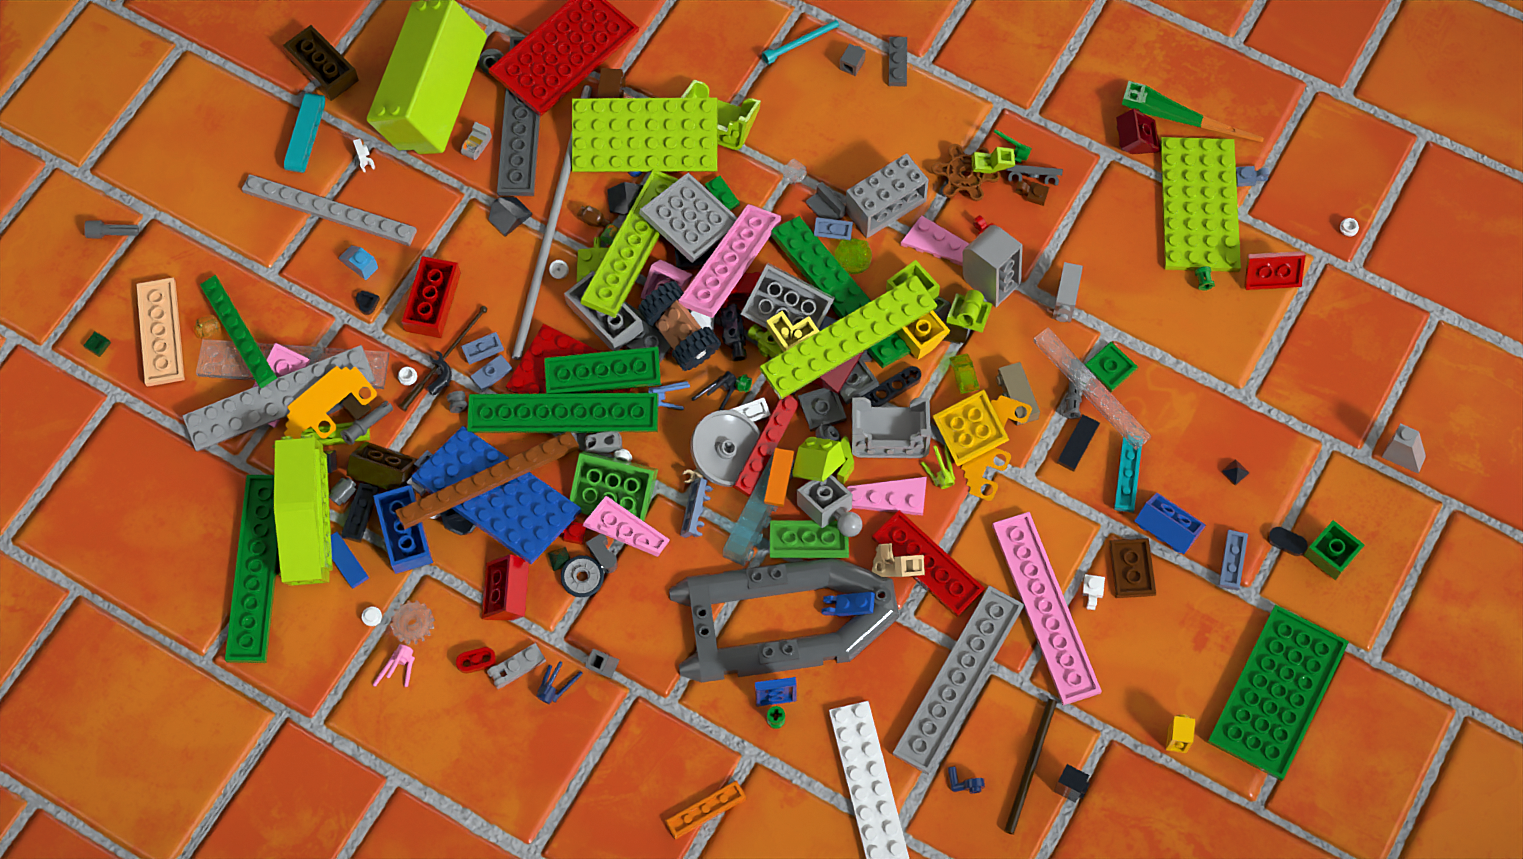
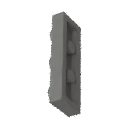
M889 37V86H907V37Z

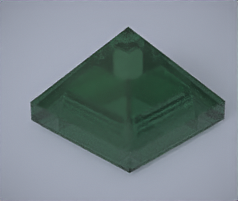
M566 547L547 553L553 571L562 569L565 563L570 560Z

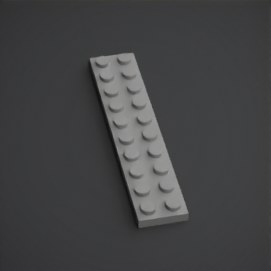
M360 345L279 377L262 389L260 386H256L183 415L195 450L197 452L287 417V414L290 413L287 406L335 366H338L340 369L347 367L349 370L357 367L369 383L376 382L363 346Z
M991 586L988 587L895 748L893 756L929 775L1025 604Z

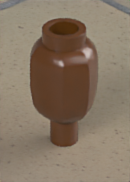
M581 206L577 214L583 222L594 227L601 225L607 227L611 223L604 219L602 212L591 206Z

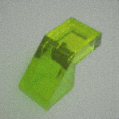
M962 354L949 357L950 365L955 372L956 386L960 393L980 390L973 362L969 355Z

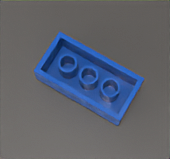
M412 485L374 495L390 563L395 574L433 563L423 521L404 530L395 513L396 510L417 501Z

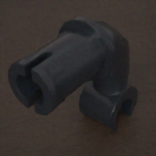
M435 351L436 355L439 356L438 360H434L430 356V362L438 366L441 374L438 375L439 378L427 387L428 392L433 397L445 386L448 387L452 379L451 367L443 360V355L439 351Z

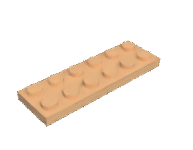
M174 278L137 284L145 384L148 387L185 380L176 281Z

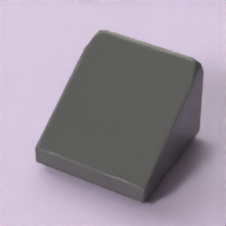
M938 296L934 299L938 306L933 311L943 322L949 314L951 303Z

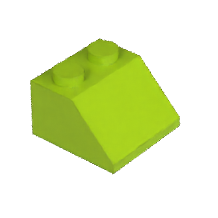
M816 437L807 438L798 447L792 472L793 477L820 482L826 480L846 461L840 441Z

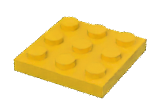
M985 390L933 415L957 466L1009 441Z

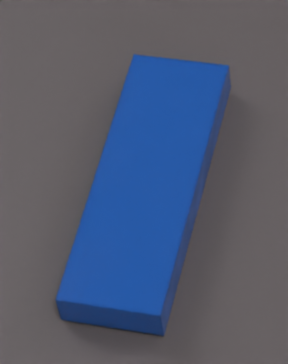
M335 532L332 534V559L353 589L369 579V577L339 533Z

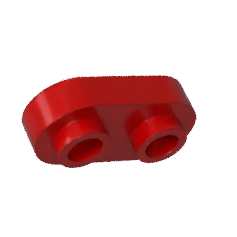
M489 647L463 652L458 655L456 666L460 672L465 674L488 669L495 664L496 655ZM486 656L490 657L487 662L483 661V658ZM466 661H469V666H463Z

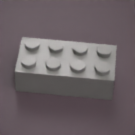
M592 271L564 293L566 304L612 351H619L643 331L642 320L625 303H623L616 318L580 304L585 291L595 275V272Z

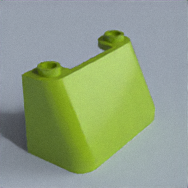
M693 80L681 98L711 97H709V88L705 83ZM746 98L741 107L718 100V145L733 150L742 148L760 109V100Z

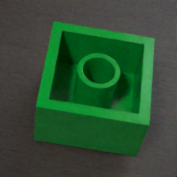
M1332 520L1309 546L1304 556L1336 580L1365 545Z

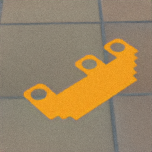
M335 366L287 406L290 413L287 414L289 421L285 423V426L288 429L284 432V435L291 436L293 439H300L301 433L311 426L321 438H327L336 430V424L326 414L331 408L351 392L362 405H366L376 397L377 392L357 367L349 370L347 367L340 369L338 366ZM362 387H368L371 390V396L368 399H362L359 396V390ZM321 421H328L331 428L327 433H322L319 430L318 425Z
M1000 395L997 401L991 400V404L1003 428L1008 418L1020 423L1027 422L1032 411L1030 405ZM1020 406L1025 407L1027 410V414L1023 418L1015 416V410ZM993 448L964 463L961 469L965 471L964 478L968 479L966 485L971 487L969 494L991 501L998 489V484L982 478L987 466L1000 471L1006 470L1011 454ZM998 454H1003L1006 457V462L1002 466H997L994 463V457ZM984 484H990L993 487V492L988 496L981 493V487Z

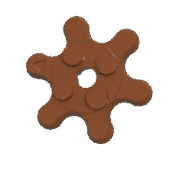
M958 144L950 145L948 151L952 157L951 161L948 163L937 162L932 166V171L935 175L944 176L948 179V184L943 188V194L947 198H952L957 192L966 191L970 194L973 201L978 202L982 200L984 192L981 189V184L984 182H997L1000 178L999 171L993 173L973 172L971 155L965 154L962 147ZM980 147L976 150L979 153L989 154L988 149L985 147ZM967 170L971 175L965 178L961 172Z

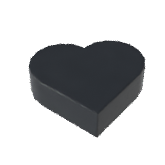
M366 291L359 292L356 295V301L359 304L360 311L364 315L373 313L380 297Z

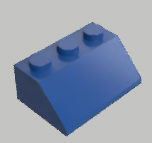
M1156 493L1146 502L1135 519V522L1138 523L1141 529L1151 532L1155 535L1156 539L1166 542L1174 551L1185 554L1206 526L1159 493Z

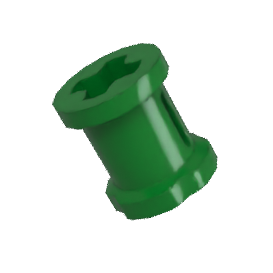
M1209 266L1200 267L1195 270V275L1199 281V290L1205 291L1215 287V282L1212 281L1210 274L1212 270Z
M773 706L767 712V722L771 728L779 729L785 724V712L779 706ZM775 714L779 715L777 721L774 720Z

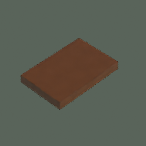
M1149 538L1110 540L1109 548L1116 598L1156 596Z

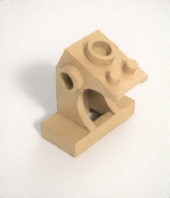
M892 543L879 544L876 547L877 553L873 560L872 572L881 577L925 575L924 555L893 558Z

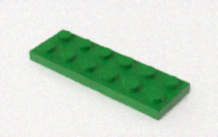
M649 347L545 358L546 394H576L661 385L659 348Z

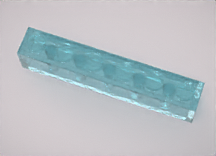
M774 452L723 548V557L742 566H745L747 561H751L754 555L753 548L755 544L759 545L763 537L761 532L764 527L767 528L769 526L772 511L775 512L778 506L764 504ZM793 460V462H792V467H791V472H790V477H789L790 479L793 478L792 472H793V468H794V464H795V461H794V460Z

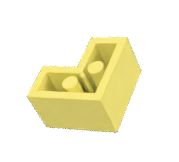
M783 311L766 321L767 329L783 352L819 332L809 316L794 326Z

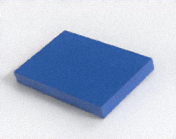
M796 677L755 682L756 705L759 707L796 702Z

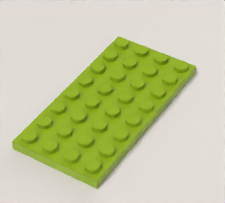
M718 98L572 99V172H652L653 169L660 172H717Z
M1161 137L1165 270H1196L1200 267L1209 266L1212 271L1240 272L1234 139Z

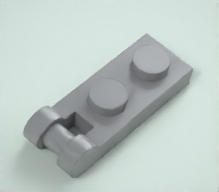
M536 643L499 665L491 667L487 673L490 677H493L496 688L500 689L546 662V659ZM505 671L507 675L501 677L500 673Z

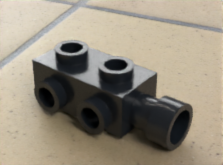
M729 304L726 308L721 309V316L719 317L724 330L722 339L724 344L733 349L731 351L732 360L742 361L747 358L746 349H744V346H746V336L744 335L743 328L744 320L738 305Z

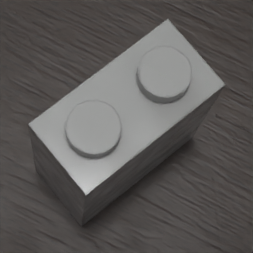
M1064 262L1053 319L1060 322H1071L1083 266Z

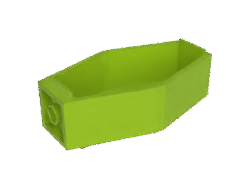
M301 435L300 439H293L291 436L281 437V440H275V445H272L275 449L274 515L281 571L278 575L281 576L282 583L289 586L329 583V571H333L327 454L323 452L322 443L313 435Z

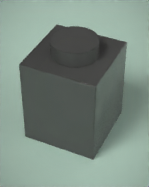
M849 44L840 59V70L856 76L865 61L866 50L860 46Z
M593 649L585 667L612 678L619 659Z

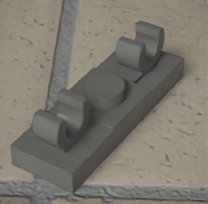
M1015 165L1006 169L1007 171H1012L1008 175L1009 181L1012 180L1014 174L1019 176L1018 182L1022 181L1021 173H1028V177L1039 178V175H1047L1045 177V184H1048L1049 178H1054L1055 185L1059 183L1057 175L1062 176L1063 169Z

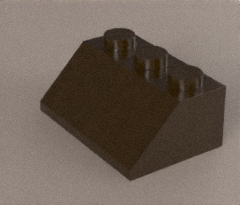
M365 442L350 454L346 476L352 477L356 481H364L372 486L382 487L391 491L408 486L407 481L413 475L416 468L414 463L418 459Z

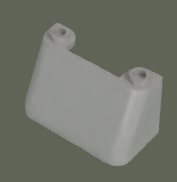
M865 397L852 398V454L860 458H923L929 454L931 438L929 398H915L910 402L909 407H871V401Z

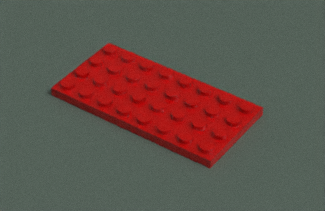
M569 0L491 66L489 73L541 117L639 32V27L607 0Z

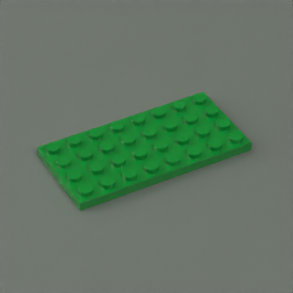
M1275 604L1207 743L1283 781L1349 641Z

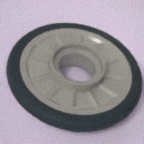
M584 555L573 557L562 568L561 583L564 589L575 597H589L595 594L603 584V569L592 557ZM579 572H586L588 578L585 581H579L577 574Z

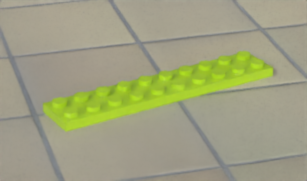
M655 169L652 170L585 291L580 304L616 318L660 236V233L639 214L640 209L679 179Z
M914 276L761 365L759 369L781 400L936 309L938 305L919 278Z

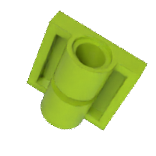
M969 290L965 296L956 294L946 322L983 333L992 303L985 302L983 294L977 290Z

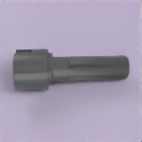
M101 220L85 221L86 238L102 239L104 235L137 236L139 234L138 225L104 224Z

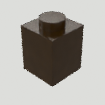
M349 393L342 399L341 406L354 421L359 420L371 409L369 404L362 405L352 393Z

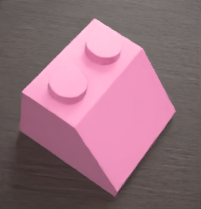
M659 260L651 265L640 298L645 300V297L650 295L653 290H657L659 286H663L670 281H675L681 290L685 292L693 275Z

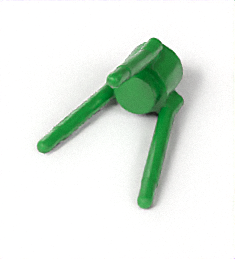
M996 129L994 130V133L1016 145L1014 155H1017L1015 157L1016 162L1027 161L1032 150L1031 147L1015 141Z

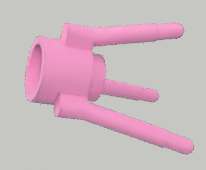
M399 644L397 650L394 651L392 657L374 681L373 686H377L388 669L389 672L386 677L390 678L397 664L405 665L408 663L404 686L408 687L412 663L415 659L412 656L413 650L408 646Z

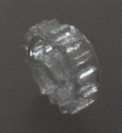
M409 600L405 605L401 603L399 609H394L395 615L390 617L394 623H391L390 627L394 629L393 634L398 636L400 642L405 639L406 644H409L411 640L417 644L418 639L425 641V634L431 635L429 629H434V625L431 622L435 621V619L431 615L432 611L430 608L426 609L425 603L420 605L417 600L415 603H411ZM416 619L413 625H408L410 620Z

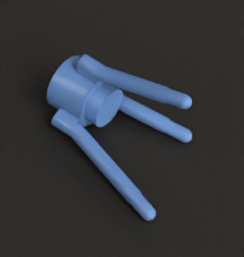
M685 381L665 386L649 387V393L659 394V406L684 410L683 406L665 403L662 400H665V392L689 388L690 384Z

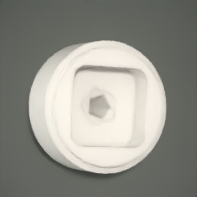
M555 260L551 263L549 271L554 278L562 279L567 276L569 267L564 261Z

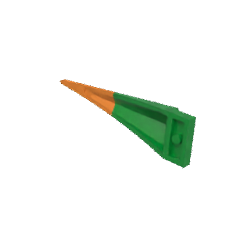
M1128 81L1122 105L1128 108L1139 109L1143 114L1263 142L1264 138L1231 127L1199 114L1158 93L1147 85Z

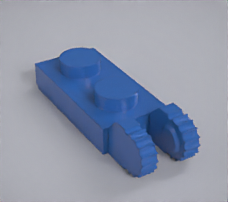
M873 592L824 596L823 603L836 604V608H823L822 614L828 616L871 614L874 609L875 594Z

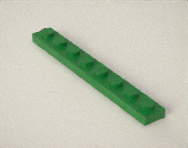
M214 275L201 283V288L260 388L262 389L277 379L273 369L219 278Z

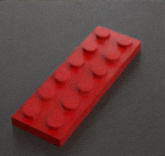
M900 510L872 535V539L878 545L892 543L893 558L924 555L925 575L913 577L957 618L985 591V588Z

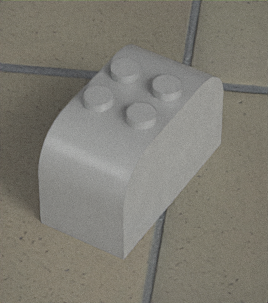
M990 225L963 250V276L968 285L974 290L981 292L984 298L996 308L1021 285L1023 245L1000 227Z

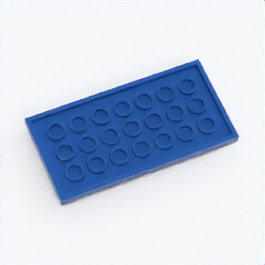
M462 426L411 478L416 484L430 494H433L509 458L474 433L468 432L467 428ZM530 472L452 507L454 511L529 564H532L581 513V507Z

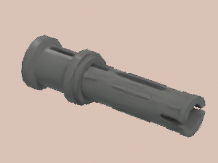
M1080 362L1070 363L1068 394L1064 400L1066 402V410L1063 413L1064 417L1068 419H1078L1081 416L1079 406L1082 398L1079 393L1082 364Z
M384 401L363 419L355 420L352 426L340 432L343 440L349 445L354 444V440L361 435L364 436L368 428L393 411L392 405L388 404V401Z

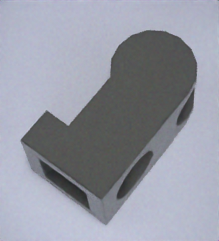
M599 534L586 542L588 550L601 565L604 572L612 573L617 569V558L607 549L608 541L604 534Z

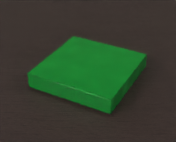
M1110 342L1084 365V368L1111 393L1138 369V366Z

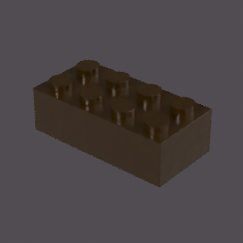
M312 25L283 45L287 57L330 101L359 81L355 68Z

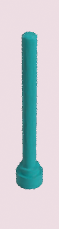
M837 20L830 22L775 50L767 49L762 52L763 60L769 65L775 62L777 56L839 27V22Z

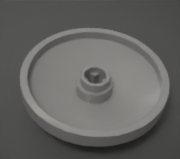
M731 410L713 412L703 418L692 433L690 451L693 462L699 472L712 483L733 487L761 432L752 420L739 412Z

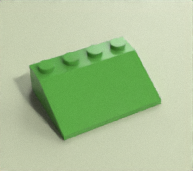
M585 451L581 452L578 457L570 501L581 507V513L591 515L604 497L607 496L644 522L654 491L658 469Z

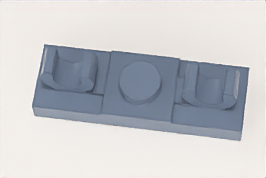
M703 478L692 482L680 533V536L685 538L691 535L694 537L702 536V533L697 531V527L701 528L705 524L698 521V518L703 512V501L710 500V497L705 495V491L710 492L713 489L711 486H706L707 480Z

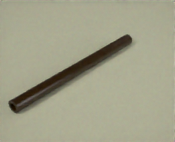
M1047 699L1004 832L1011 835L1015 833L1057 705V701L1053 699Z

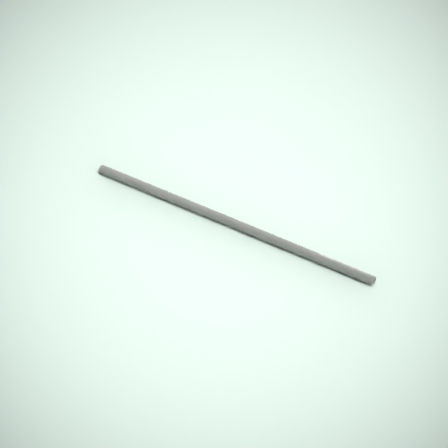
M585 85L580 99H590L592 87ZM572 132L513 350L512 358L515 360H521L568 183L572 167Z

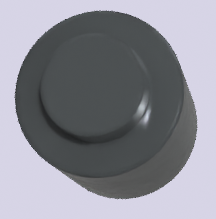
M342 477L330 490L329 498L338 506L342 503L344 504L356 491V484L349 477L346 479Z

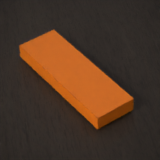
M775 448L764 504L784 506L794 451Z

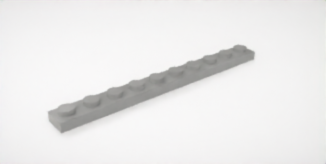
M250 174L242 188L243 193L407 246L411 245L417 232L416 227Z

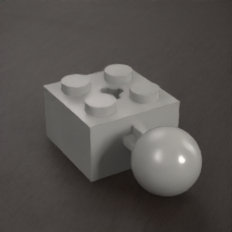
M830 475L823 482L812 480L797 489V505L821 528L836 519L838 521V530L842 535L853 537L860 533L862 529L860 516L854 512H848L852 509V493L835 477Z

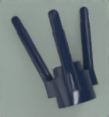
M562 662L558 663L547 683L552 669V665H549L536 697L549 705L552 701L556 703L558 698L583 673L580 671L558 693H555L556 689L551 685L562 666Z

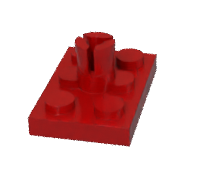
M1304 251L1248 254L1245 289L1302 287L1306 257Z

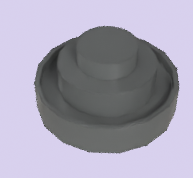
M494 48L485 50L479 57V65L482 71L491 75L489 68L504 56L503 53Z
M823 423L815 431L817 438L841 442L838 430L830 424Z

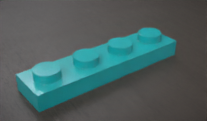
M1123 436L1114 510L1134 513L1143 439Z

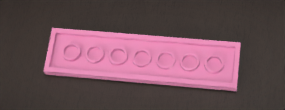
M748 204L681 296L679 303L687 309L713 318L771 236V230L781 222V216Z

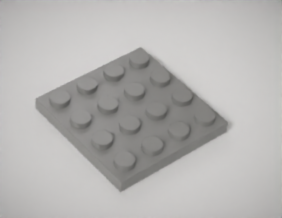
M690 173L680 178L641 208L639 212L646 221L692 263L723 239L738 219Z

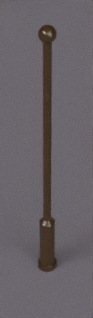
M481 306L480 312L443 355V360L447 358L480 316L487 312L486 306ZM434 366L423 381L418 383L404 401L398 405L401 410L407 411L409 405L423 390V385L437 370L438 366Z

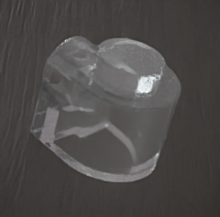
M792 159L784 167L783 177L788 183L795 185L806 176V166L796 159Z

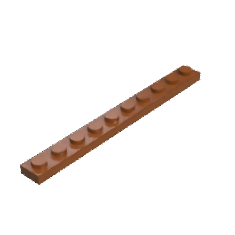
M566 432L395 511L396 516L405 530L579 449V444L571 432Z

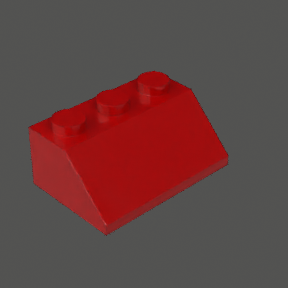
M510 554L486 563L481 619L513 621L525 617L529 574L528 562L521 557Z

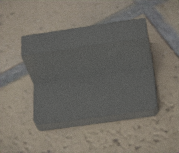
M823 182L817 185V193L806 201V204L819 218L840 220L846 215V206Z

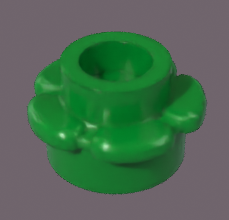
M747 374L739 376L736 380L738 391H749L752 379Z

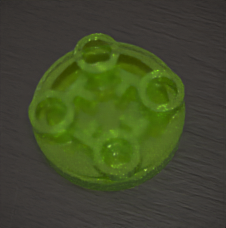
M844 239L840 241L835 251V259L848 274H859L870 266L872 251L865 240Z

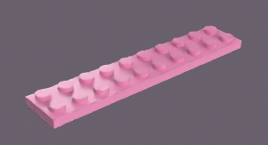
M1030 512L993 523V530L1021 601L1025 604V611L1062 705L1064 706L1101 694V688Z

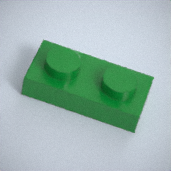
M721 176L705 183V188L730 211L740 206V202Z

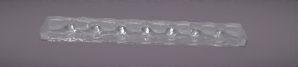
M1049 328L1034 338L1033 342L1135 450L1150 440L1151 435Z

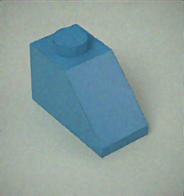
M351 245L339 257L341 262L365 281L378 269L375 258L361 247Z

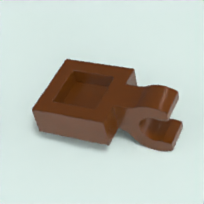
M1019 181L1015 193L1027 196L1026 201L1044 206L1049 187L1034 182L1031 183L1030 187L1027 183Z

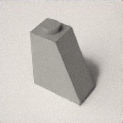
M1400 423L1389 440L1382 458L1415 473H1419L1426 457L1419 431Z

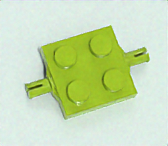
M600 237L594 238L593 248L578 249L577 283L592 271L596 273L609 248L601 247Z

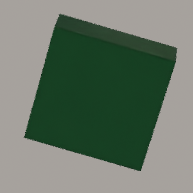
M94 332L83 346L100 357L111 342L109 339Z

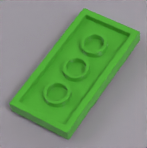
M770 520V558H849V537L839 532L837 527L838 521H832L821 528L815 521Z

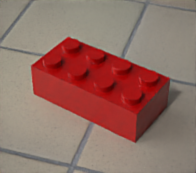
M425 256L421 257L401 321L405 332L436 338L442 337L461 275L458 263Z

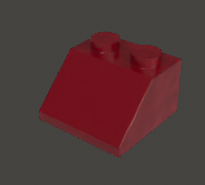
M1134 108L1116 117L1117 131L1120 139L1119 145L1122 150L1130 154L1160 152L1156 122L1153 118Z

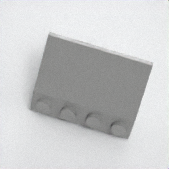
M767 263L741 315L767 328L766 321L783 311L793 326L809 316L819 329L835 297Z

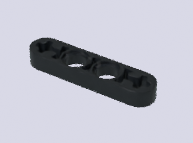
M910 366L861 397L869 399L871 407H880L917 385L921 380V370L916 366ZM910 373L916 374V378H909ZM899 381L903 386L900 389H895L892 387V383ZM884 391L887 396L880 399L876 396V393Z

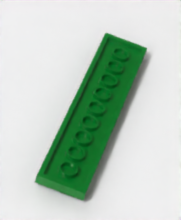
M800 216L771 230V237L812 286L835 297L830 307L840 319L871 302L818 237L814 236L812 230ZM896 332L866 349L881 368L911 353L910 348Z
M469 394L467 431L472 433L658 432L659 394Z
M274 475L246 476L225 655L227 663H267L279 553L274 515Z

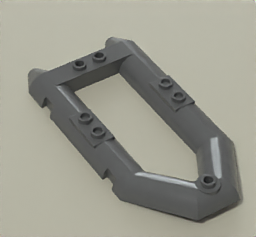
M820 558V560L814 561L803 560L724 571L721 574L688 576L669 589L671 601L692 608L697 652L679 664L680 676L701 683L723 680L724 675L738 673V677L822 666L823 661L837 659V663L850 662L899 618L893 579L881 577L868 569L839 558ZM830 588L845 594L873 592L875 594L873 613L855 615L836 632L717 649L711 604ZM882 593L885 597L879 598L878 594ZM704 611L706 615L700 616L699 613ZM703 630H707L709 632L707 635L701 634Z

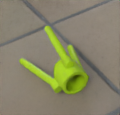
M947 444L944 445L947 470L944 467L937 446L934 445L933 448L941 471L937 473L936 477L925 462H921V465L932 478L935 486L945 489L955 484L949 448Z

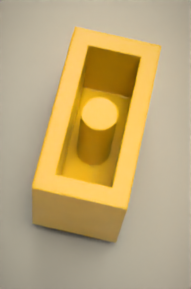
M1184 714L1173 717L1168 726L1166 750L1187 753L1193 744L1195 719Z

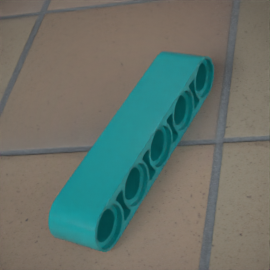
M305 93L284 160L285 170L305 172L325 107L324 95Z

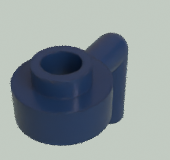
M956 767L948 768L950 787L953 792L967 790L970 794L982 792L981 789L985 788L984 778H973L958 783Z

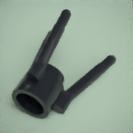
M726 371L716 381L692 397L691 400H696L706 392L709 396L720 387L723 391L729 390L719 410H723L731 394L736 389L737 378L731 372Z

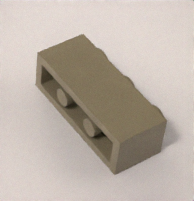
M1021 362L999 368L996 382L999 387H1002V395L1032 407L1030 416L1025 423L1038 420L1040 410ZM1020 406L1015 410L1017 418H1023L1027 414L1025 407ZM1015 421V423H1016L1017 426H1018V425H1021V424H1024V423H1020V422Z

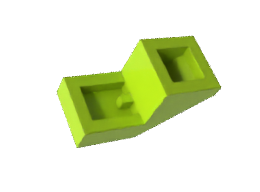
M996 147L991 154L974 152L971 155L973 172L993 173L1015 166L1014 149Z
M846 436L840 442L846 461L837 474V480L843 485L854 470V459L848 437Z

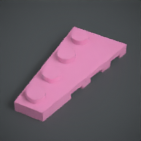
M607 496L604 497L583 524L584 527L657 557L670 541V539Z

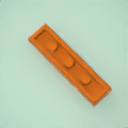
M736 780L670 817L665 822L676 840L743 802L747 797Z

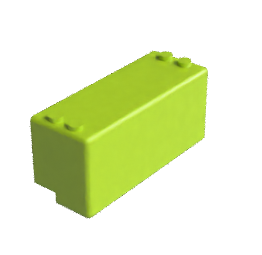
M420 0L412 2L368 113V123L397 150H415L418 154L443 153L487 38V34L455 0Z

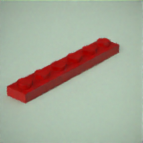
M790 395L781 400L778 399L733 485V488L747 497L752 495L800 403Z

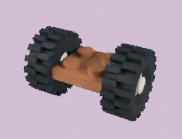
M670 281L663 286H659L657 290H653L650 295H647L646 299L642 300L638 306V311L649 325H656L674 349L672 356L683 371H687L704 363L706 359L708 360L719 349L721 342L710 327L702 329L688 309L679 303V299L684 292L675 281Z

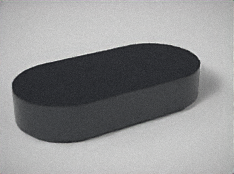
M1282 527L1273 528L1268 535V540L1272 546L1294 556L1304 554L1308 547L1305 538Z

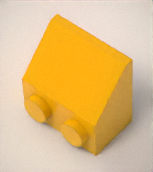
M932 310L896 333L905 341L915 358L919 360L931 352L947 336L950 330Z

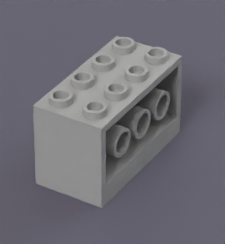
M906 153L846 190V213L864 236L869 238L925 203L929 179Z

